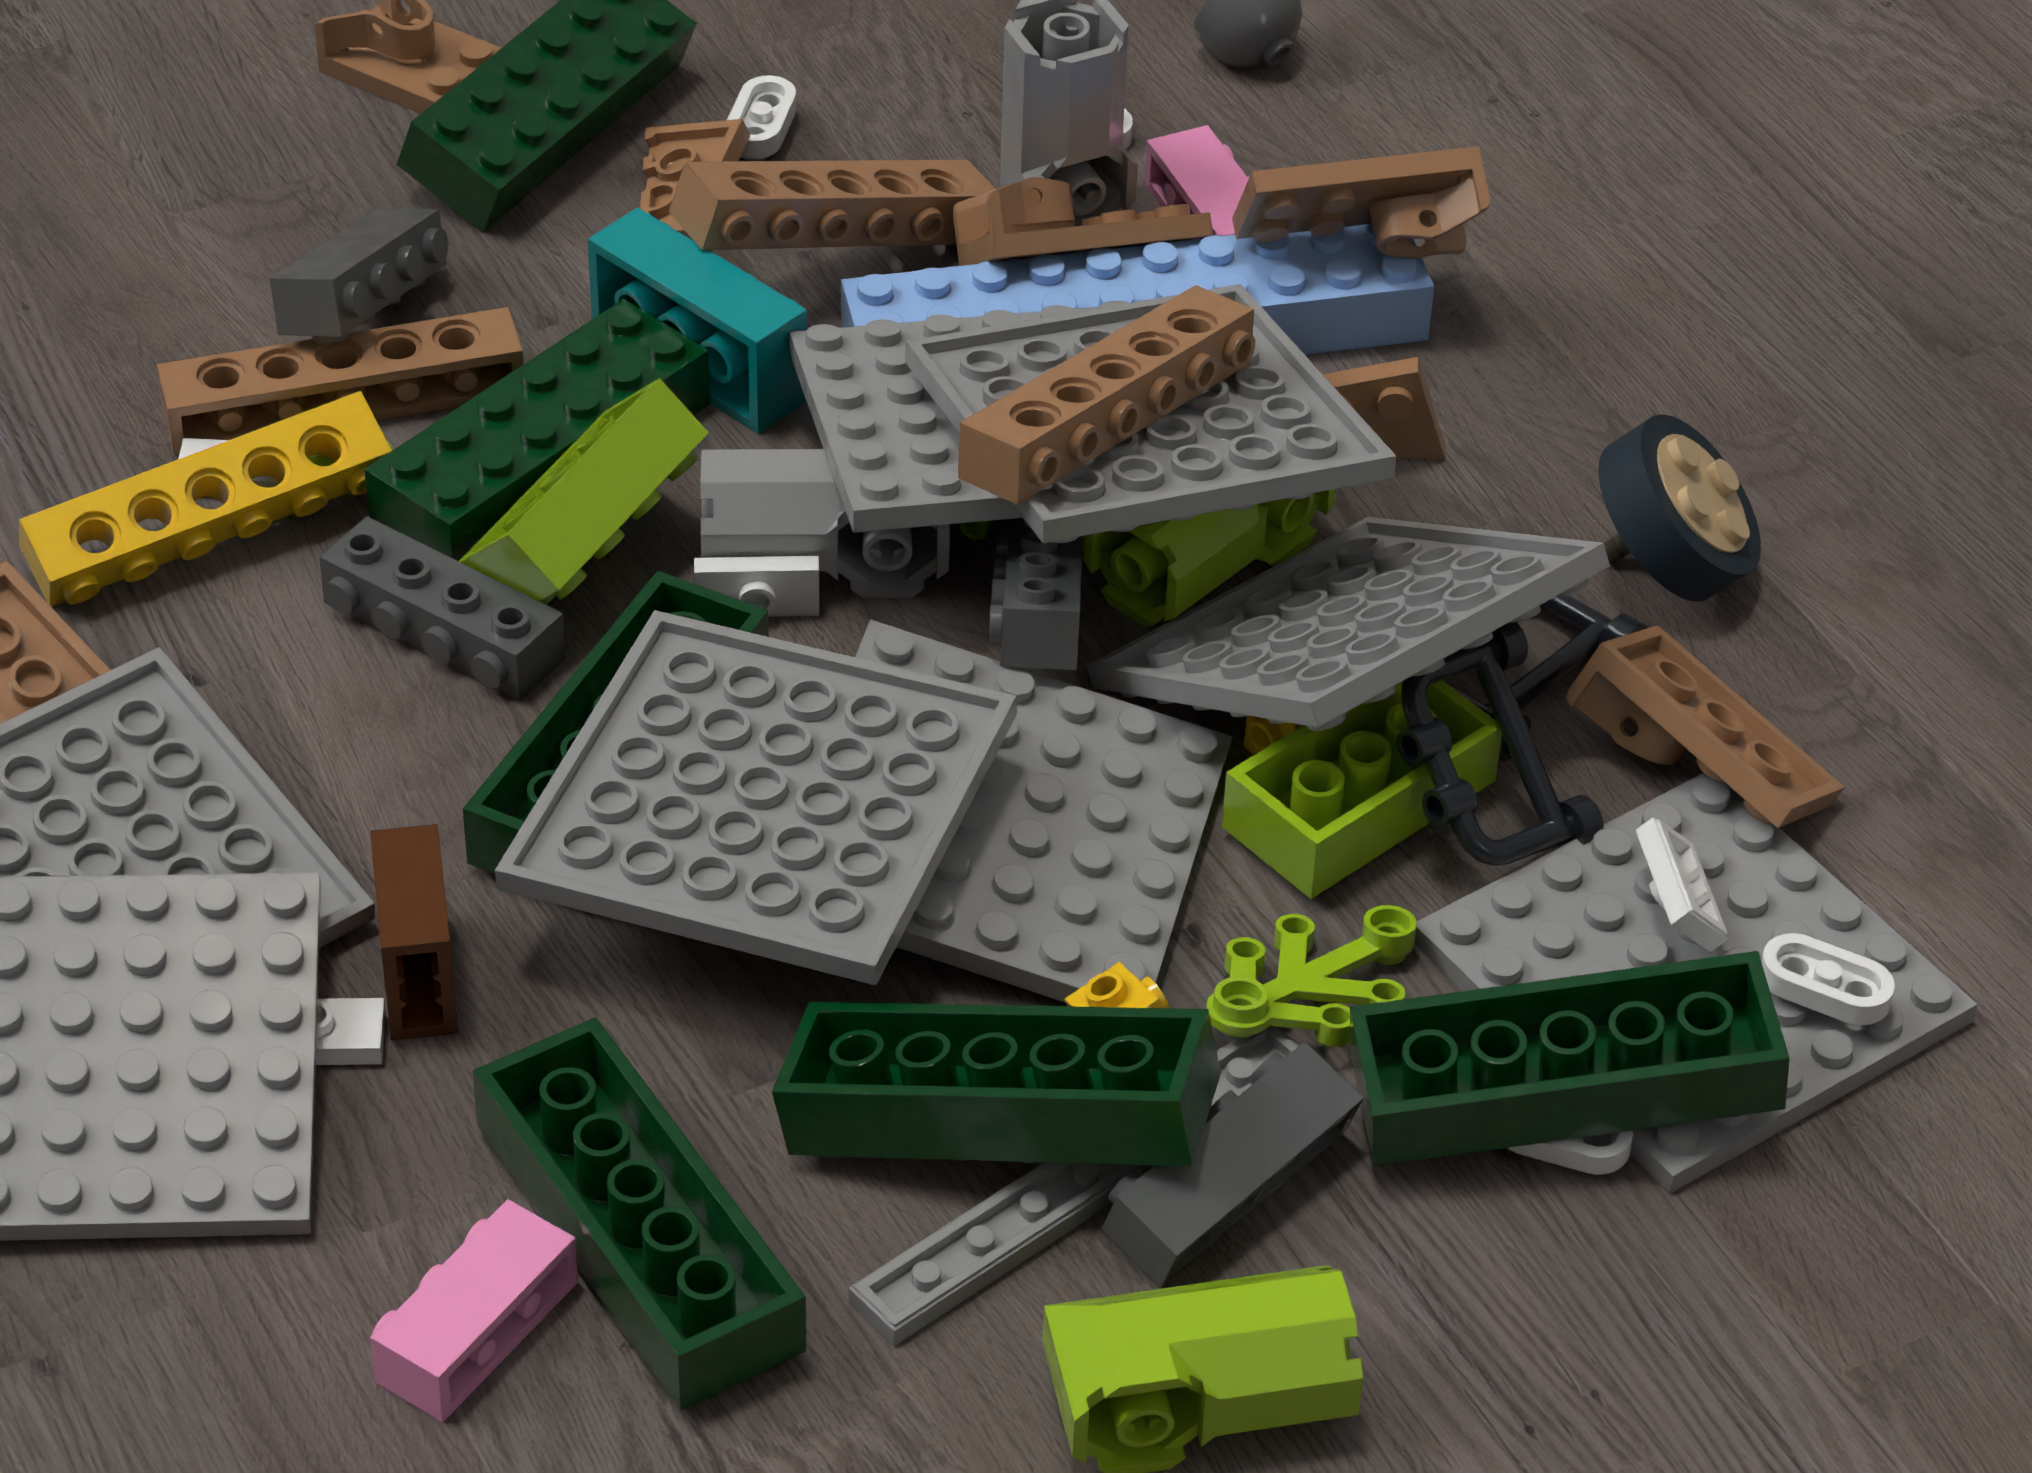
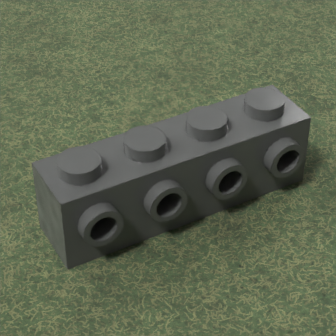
M377 208L270 277L278 335L312 336L313 342L320 344L342 341L348 337V332L359 324L374 320L375 313L386 306L400 302L401 296L412 288L426 284L429 276L447 265L448 237L441 227L439 209Z
M367 516L319 557L324 603L330 605L341 614H348L379 630L388 638L397 639L427 654L434 661L446 664L478 680L485 687L496 689L518 701L522 700L566 659L562 612Z
M1024 518L1010 519L1009 530H997L992 605L990 607L989 643H1001V667L1077 670L1083 536L1067 543H1042Z
M1305 1041L1285 1058L1278 1052L1272 1054L1252 1074L1249 1080L1252 1085L1239 1096L1230 1090L1211 1106L1193 1166L1162 1167L1154 1165L1145 1174L1138 1168H1135L1125 1175L1110 1192L1108 1199L1114 1204L1102 1230L1160 1288L1347 1131L1364 1097Z

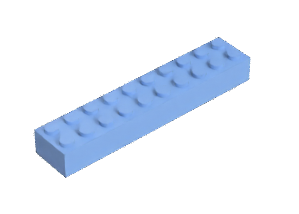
M1372 224L1344 227L1341 231L1327 236H1314L1310 231L1288 233L1286 237L1280 240L1265 243L1255 241L1254 237L1236 239L1235 235H1212L1200 239L1153 242L1148 245L1112 249L1099 248L1086 252L1039 255L1034 258L998 262L985 261L972 265L925 268L920 271L884 275L870 274L864 277L841 279V327L866 326L871 321L881 319L897 323L925 321V319L934 315H949L955 318L977 317L994 310H1006L1013 313L1039 312L1046 307L1054 305L1067 306L1072 309L1099 307L1108 301L1132 303L1179 295L1195 285L1209 290L1241 284L1305 355L1427 341L1429 338L1434 285L1423 259L1399 258L1381 253L1376 247ZM1409 238L1410 243L1416 246L1414 239Z

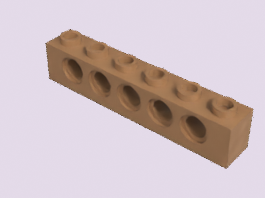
M969 160L685 162L669 213L702 250L957 245L953 219L954 205L960 201L994 190L995 187Z
M1197 285L1189 288L959 422L958 478L1017 505L1249 365L1255 350V338L1253 336L1255 309Z
M504 307L348 333L346 339L335 343L320 344L313 342V339L161 363L156 364L162 410L173 454L176 455L180 454L183 438L231 440L359 391L362 392L376 421L460 407L524 365L523 349L509 308Z

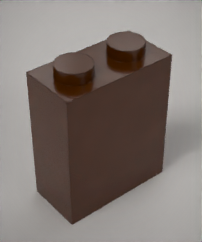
M438 824L371 830L390 1041L458 1034L451 944Z

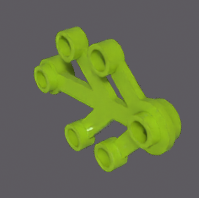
M1381 905L1373 907L1364 915L1362 937L1305 964L1306 954L1313 948L1315 924L1310 918L1301 914L1283 915L1276 920L1274 946L1280 952L1278 977L1265 984L1256 980L1264 972L1265 946L1260 941L1249 937L1232 939L1226 945L1224 963L1225 971L1230 975V978L1224 979L1216 985L1214 993L1209 996L1206 1003V1009H1209L1212 1026L1224 1034L1235 1038L1250 1037L1264 1031L1269 1026L1314 1030V1036L1317 1041L1326 1046L1342 1047L1350 1044V1007L1338 1003L1366 1005L1405 999L1406 991L1400 983L1390 979H1376L1370 982L1338 979V977L1371 961L1385 965L1402 962L1406 955L1414 948L1416 918L1411 912L1398 906ZM1293 999L1334 1003L1313 1007L1289 1004L1287 1002Z

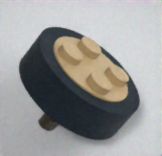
M1658 414L1630 430L1603 450L1598 467L1599 483L1606 508L1618 531L1616 536L1603 542L1610 566L1625 558L1627 554L1632 553L1648 574L1665 589L1680 598L1694 602L1707 600L1756 568L1761 555V538L1750 501L1733 468L1696 429L1676 417Z

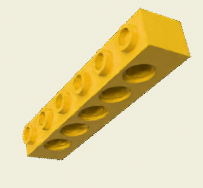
M359 391L19 519V546L47 603L51 607L65 601L68 604L82 603L94 597L102 587L122 579L126 582L139 581L154 573L159 565L180 557L184 560L199 558L210 552L216 543L237 535L240 538L256 536L268 529L273 521L294 513L298 517L308 516L322 509L328 503V500L351 492L352 495L365 494L367 492L364 469L392 450L362 392ZM314 455H325L333 459L335 463L329 466H318L309 461L308 458ZM258 476H269L276 479L280 484L265 488L256 485L252 479ZM204 497H212L221 501L223 506L216 509H205L197 505L195 501ZM145 519H157L167 526L159 531H148L140 527L138 523ZM97 540L104 542L110 548L101 553H90L80 546L87 541Z

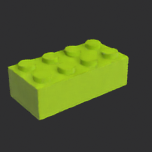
M660 378L607 409L459 562L545 605L555 596L561 600L586 578L587 574L581 568L593 556L599 560L624 538L625 534L619 527L630 517L634 520L639 519L661 499L662 495L656 488L667 478L671 482L676 480L697 461L699 457L693 449L709 432Z
M1441 680L1433 683L1427 690L1428 705L1433 717L1442 720L1451 733L1452 748L1449 755L1459 778L1468 781L1474 788L1475 793L1496 781L1502 732L1495 719L1446 682ZM1402 682L1395 685V693L1388 698L1373 703H1362L1345 712L1346 719L1339 725L1320 731H1312L1306 725H1302L1226 772L1222 828L1310 899L1316 897L1430 823L1422 808V797L1427 790L1435 787L1424 763L1416 767L1409 766L1403 761L1397 749L1398 733L1402 729L1409 727L1401 703Z

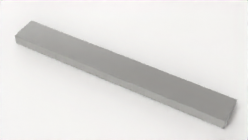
M1269 1026L1264 1031L1250 1037L1236 1038L1217 1050L1221 1075L1211 1106L1230 1090L1239 1096L1252 1085L1249 1082L1252 1074L1272 1054L1278 1052L1285 1058L1299 1045L1277 1026ZM1043 1162L850 1286L849 1304L895 1347L1113 1204L1108 1199L1110 1192L1130 1171L1138 1168L1145 1174L1154 1165H1092L1088 1163Z

